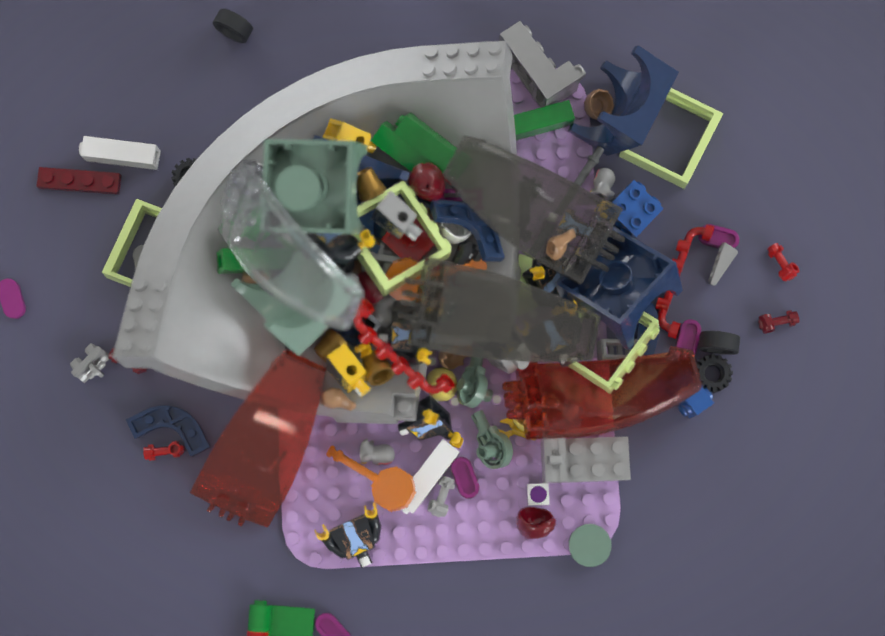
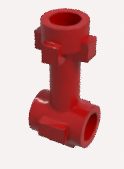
M775 243L767 248L769 257H775L782 268L778 272L779 277L785 282L794 279L797 273L800 272L799 267L794 262L790 264L787 262L782 254L784 250L782 245Z
M173 441L169 446L158 448L151 444L143 448L144 459L153 461L156 460V456L169 454L177 458L184 453L185 446L180 444L179 441Z

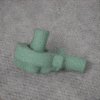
M481 348L471 350L470 365L465 367V372H463L456 386L458 402L469 408H475L482 400L489 402L493 397V391L487 389L488 381L485 376L486 369L482 367L484 354Z
M483 410L475 412L474 415H471V418L479 431L476 437L479 443L476 451L478 458L490 469L506 467L510 464L513 456V447L510 439L504 433L499 432L497 426H490Z

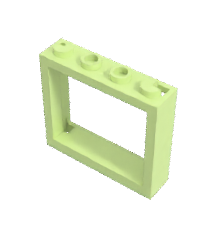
M671 88L665 100L709 121L682 176L629 149L622 151L619 157L685 189L723 113Z
M404 180L387 189L379 196L357 207L358 216L361 217L375 209L390 191L396 196L401 194L409 208L416 213L417 220L438 249V252L393 279L388 280L368 248L363 247V251L357 258L383 297L445 261L451 254L449 241L446 238H442L438 225L433 220H430L425 206L417 201L413 189L410 185L407 186ZM352 234L359 241H361L360 236L358 234Z
M139 199L135 200L102 271L106 278L131 287L133 279L117 273L145 214L157 218L162 208Z
M577 307L576 312L579 314L582 323L589 311ZM643 312L638 322L646 326L647 330L608 382L574 359H572L573 363L568 367L611 394L614 389L617 390L620 387L625 373L632 371L636 358L638 356L641 357L645 353L650 339L654 340L659 334V320Z

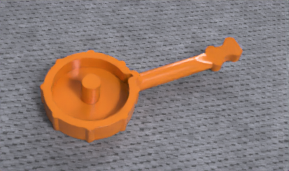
M411 257L394 260L386 270L385 275L388 280H391L419 262ZM480 258L479 261L471 260L467 264L424 272L389 294L401 303L418 300L424 293L428 280L455 275L457 270L476 273L478 269L486 270L487 264L486 261H482V258Z
M330 446L326 453V456L329 458L333 457L335 462H341L373 482L371 487L374 502L390 512L408 508V505L412 502L416 494L413 476L395 466L380 470L376 474L344 455L342 450L336 451L335 446Z

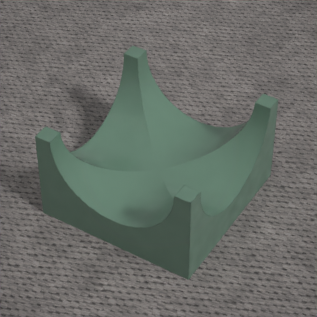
M264 139L261 231L360 234L365 226L360 222L357 212L356 180L360 161L367 154V145L355 141ZM302 165L310 168L320 179V198L308 210L292 211L285 208L278 201L275 193V183L280 173L290 166Z
M291 232L294 238V253L288 266L278 276L258 284L246 283L236 278L231 285L267 320L264 324L267 330L300 356L363 291L330 259L323 264L315 256L307 258L303 252L308 239L305 232Z

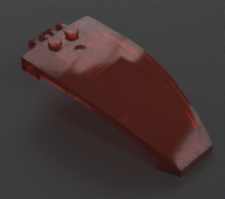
M670 346L669 352L638 356L634 361L635 366L632 371L625 373L622 377V384L617 390L614 389L611 394L568 366L561 367L560 363L538 364L537 360H529V364L525 369H516V380L504 382L502 389L510 391L503 395L505 407L510 409L507 411L506 417L512 420L522 419L526 440L584 437L623 429L646 421L678 405L700 391L702 384L693 350ZM625 358L578 363L608 382Z
M287 349L271 362L270 368L245 398L219 436L191 488V494L210 503L207 508L208 512L211 513L214 507L217 506L220 508L219 517L222 518L225 512L228 511L226 520L231 521L234 515L240 517L238 525L241 527L245 520L267 528L269 527L294 482L306 452L324 387L325 367Z

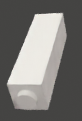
M84 136L83 142L79 145L80 156L85 161L158 169L161 150L155 144Z
M444 439L441 440L413 477L416 494L408 508L402 509L404 513L408 514L410 511L414 514L460 452Z

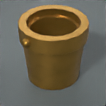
M372 167L357 173L356 188L361 202L371 200L386 191L384 184L381 183Z
M329 329L316 345L314 351L327 363V356L345 343L348 348L350 347L337 332Z
M372 350L370 355L362 358V364L366 370L365 381L370 385L378 386L388 382L394 376V372L391 369V364L386 359H379L375 355V350Z

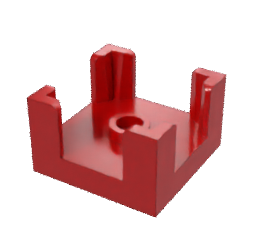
M415 218L413 223L422 230V233L415 241L405 233L400 239L390 232H387L381 238L401 259L411 257L419 263L435 246L417 218Z

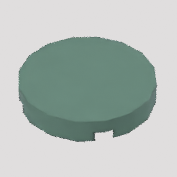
M293 165L284 169L275 183V193L278 201L285 208L292 211H304L312 208L318 202L321 195V183L318 175L312 169L302 165Z
M584 524L577 527L571 533L568 541L572 558L578 564L586 567H596L603 564L609 557L612 549L608 533L602 527L595 524Z

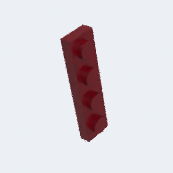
M39 167L36 187L39 189L119 195L121 174Z

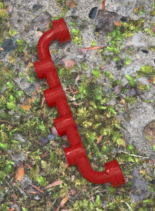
M706 224V227L692 228L687 232L684 240L679 239L676 251L679 252L678 258L672 259L677 264L679 276L682 273L693 238L696 235H702V240L710 242L715 226ZM668 290L663 298H658L655 309L659 310L658 320L660 327L668 332V337L676 339L681 323L672 321V324H669L665 319L673 297V293Z
M364 298L355 304L356 312L354 313L353 322L354 326L361 333L358 336L359 340L364 345H368L371 342L376 346L377 349L374 352L379 359H390L393 362L391 369L395 374L400 375L404 372L409 377L407 384L410 388L416 390L420 387L426 393L439 394L442 391L448 393L455 387L453 380L447 374H442L436 379L437 385L428 384L420 372L414 371L404 357H399L389 343L383 342L373 328L367 327L362 322V317L368 318L374 312L372 304Z

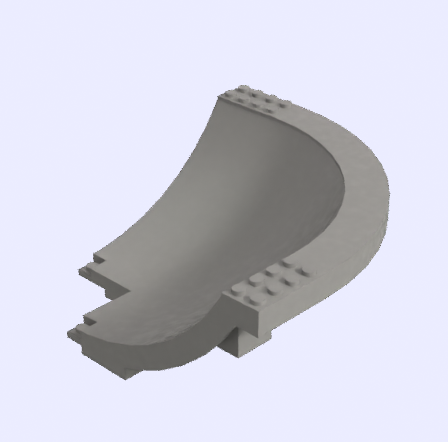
M507 40L391 49L360 56L327 67L296 81L268 97L239 118L216 138L192 164L173 189L158 214L143 246L135 270L113 357L125 368H151L171 377L219 393L273 407L333 417L337 423L398 424V420L416 421L421 388L418 387L416 390L410 388L407 384L409 377L404 372L400 375L394 373V376L382 385L373 386L366 382L371 389L362 397L355 390L347 393L327 371V363L314 351L316 345L324 337L325 332L300 356L296 353L287 356L285 344L264 326L267 320L231 285L236 278L242 280L243 273L218 274L216 252L222 248L287 247V243H283L284 232L274 231L263 242L244 237L242 219L262 200L263 182L259 179V176L252 174V169L256 162L263 164L264 139L313 140L314 135L323 137L330 118L345 122L370 133V139H372L382 123L388 121L397 128L395 123L402 114L405 116L411 112L472 159L456 180L447 174L445 189L482 188L483 210H475L474 212L484 220L487 218L492 223L498 233L505 256L501 262L486 261L487 269L477 270L480 275L499 279L497 289L477 288V290L481 291L479 305L462 306L456 304L454 312L444 322L429 323V350L430 346H471V342H511L512 327H515L521 269L518 264L519 191L517 148L510 85L512 54ZM376 147L373 154L369 152L365 154L373 159L411 173L379 147ZM401 181L396 182V183L393 184L391 187H393L394 185L400 183ZM444 193V197H476V193ZM458 201L467 205H476V201ZM471 234L467 241L476 244V249L479 250L476 239ZM375 237L379 242H383L381 238ZM450 243L451 254L448 259L440 263L441 268L452 266V258L459 244ZM384 244V249L391 250L386 244ZM434 246L421 261L437 253L438 249ZM392 250L391 256L399 257V256ZM479 251V253H478V255H477L475 261H479V260H480V258H481L480 251ZM269 273V274H274V278H275V277H276L278 274H280V273ZM454 275L443 277L438 281L453 286L452 278ZM396 300L394 306L399 311L391 312L392 322L397 321L412 311L415 306V300L403 303ZM392 325L385 330L377 329V336L379 337V334L391 333ZM349 345L350 351L363 366L362 358H360L361 353H355V346ZM372 345L371 349L376 350L377 347ZM386 358V360L392 365L393 362L390 359ZM425 363L411 367L414 371L420 372L424 378L426 377L427 365ZM329 388H339L351 401L356 403V408L352 411L341 407L329 409L321 403L322 393Z

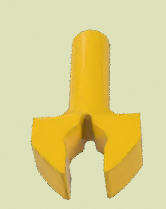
M508 417L499 422L508 424L512 429L507 432L498 429L499 432L504 433L508 438L512 435H517L534 441L537 439L536 432H524L518 429L513 422V418Z

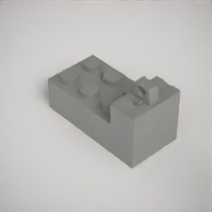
M521 21L500 33L499 41L507 40L512 54V69L540 108L559 103L577 91L580 80L586 75L580 64L573 66L568 61L555 69L556 66L550 57H546L540 42H535L530 28L527 25L524 26Z
M628 436L571 439L543 438L541 440L543 483L631 480Z

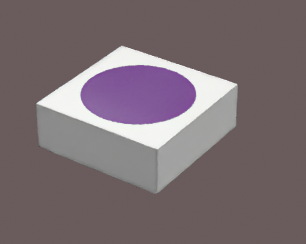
M549 483L527 484L528 505H549Z

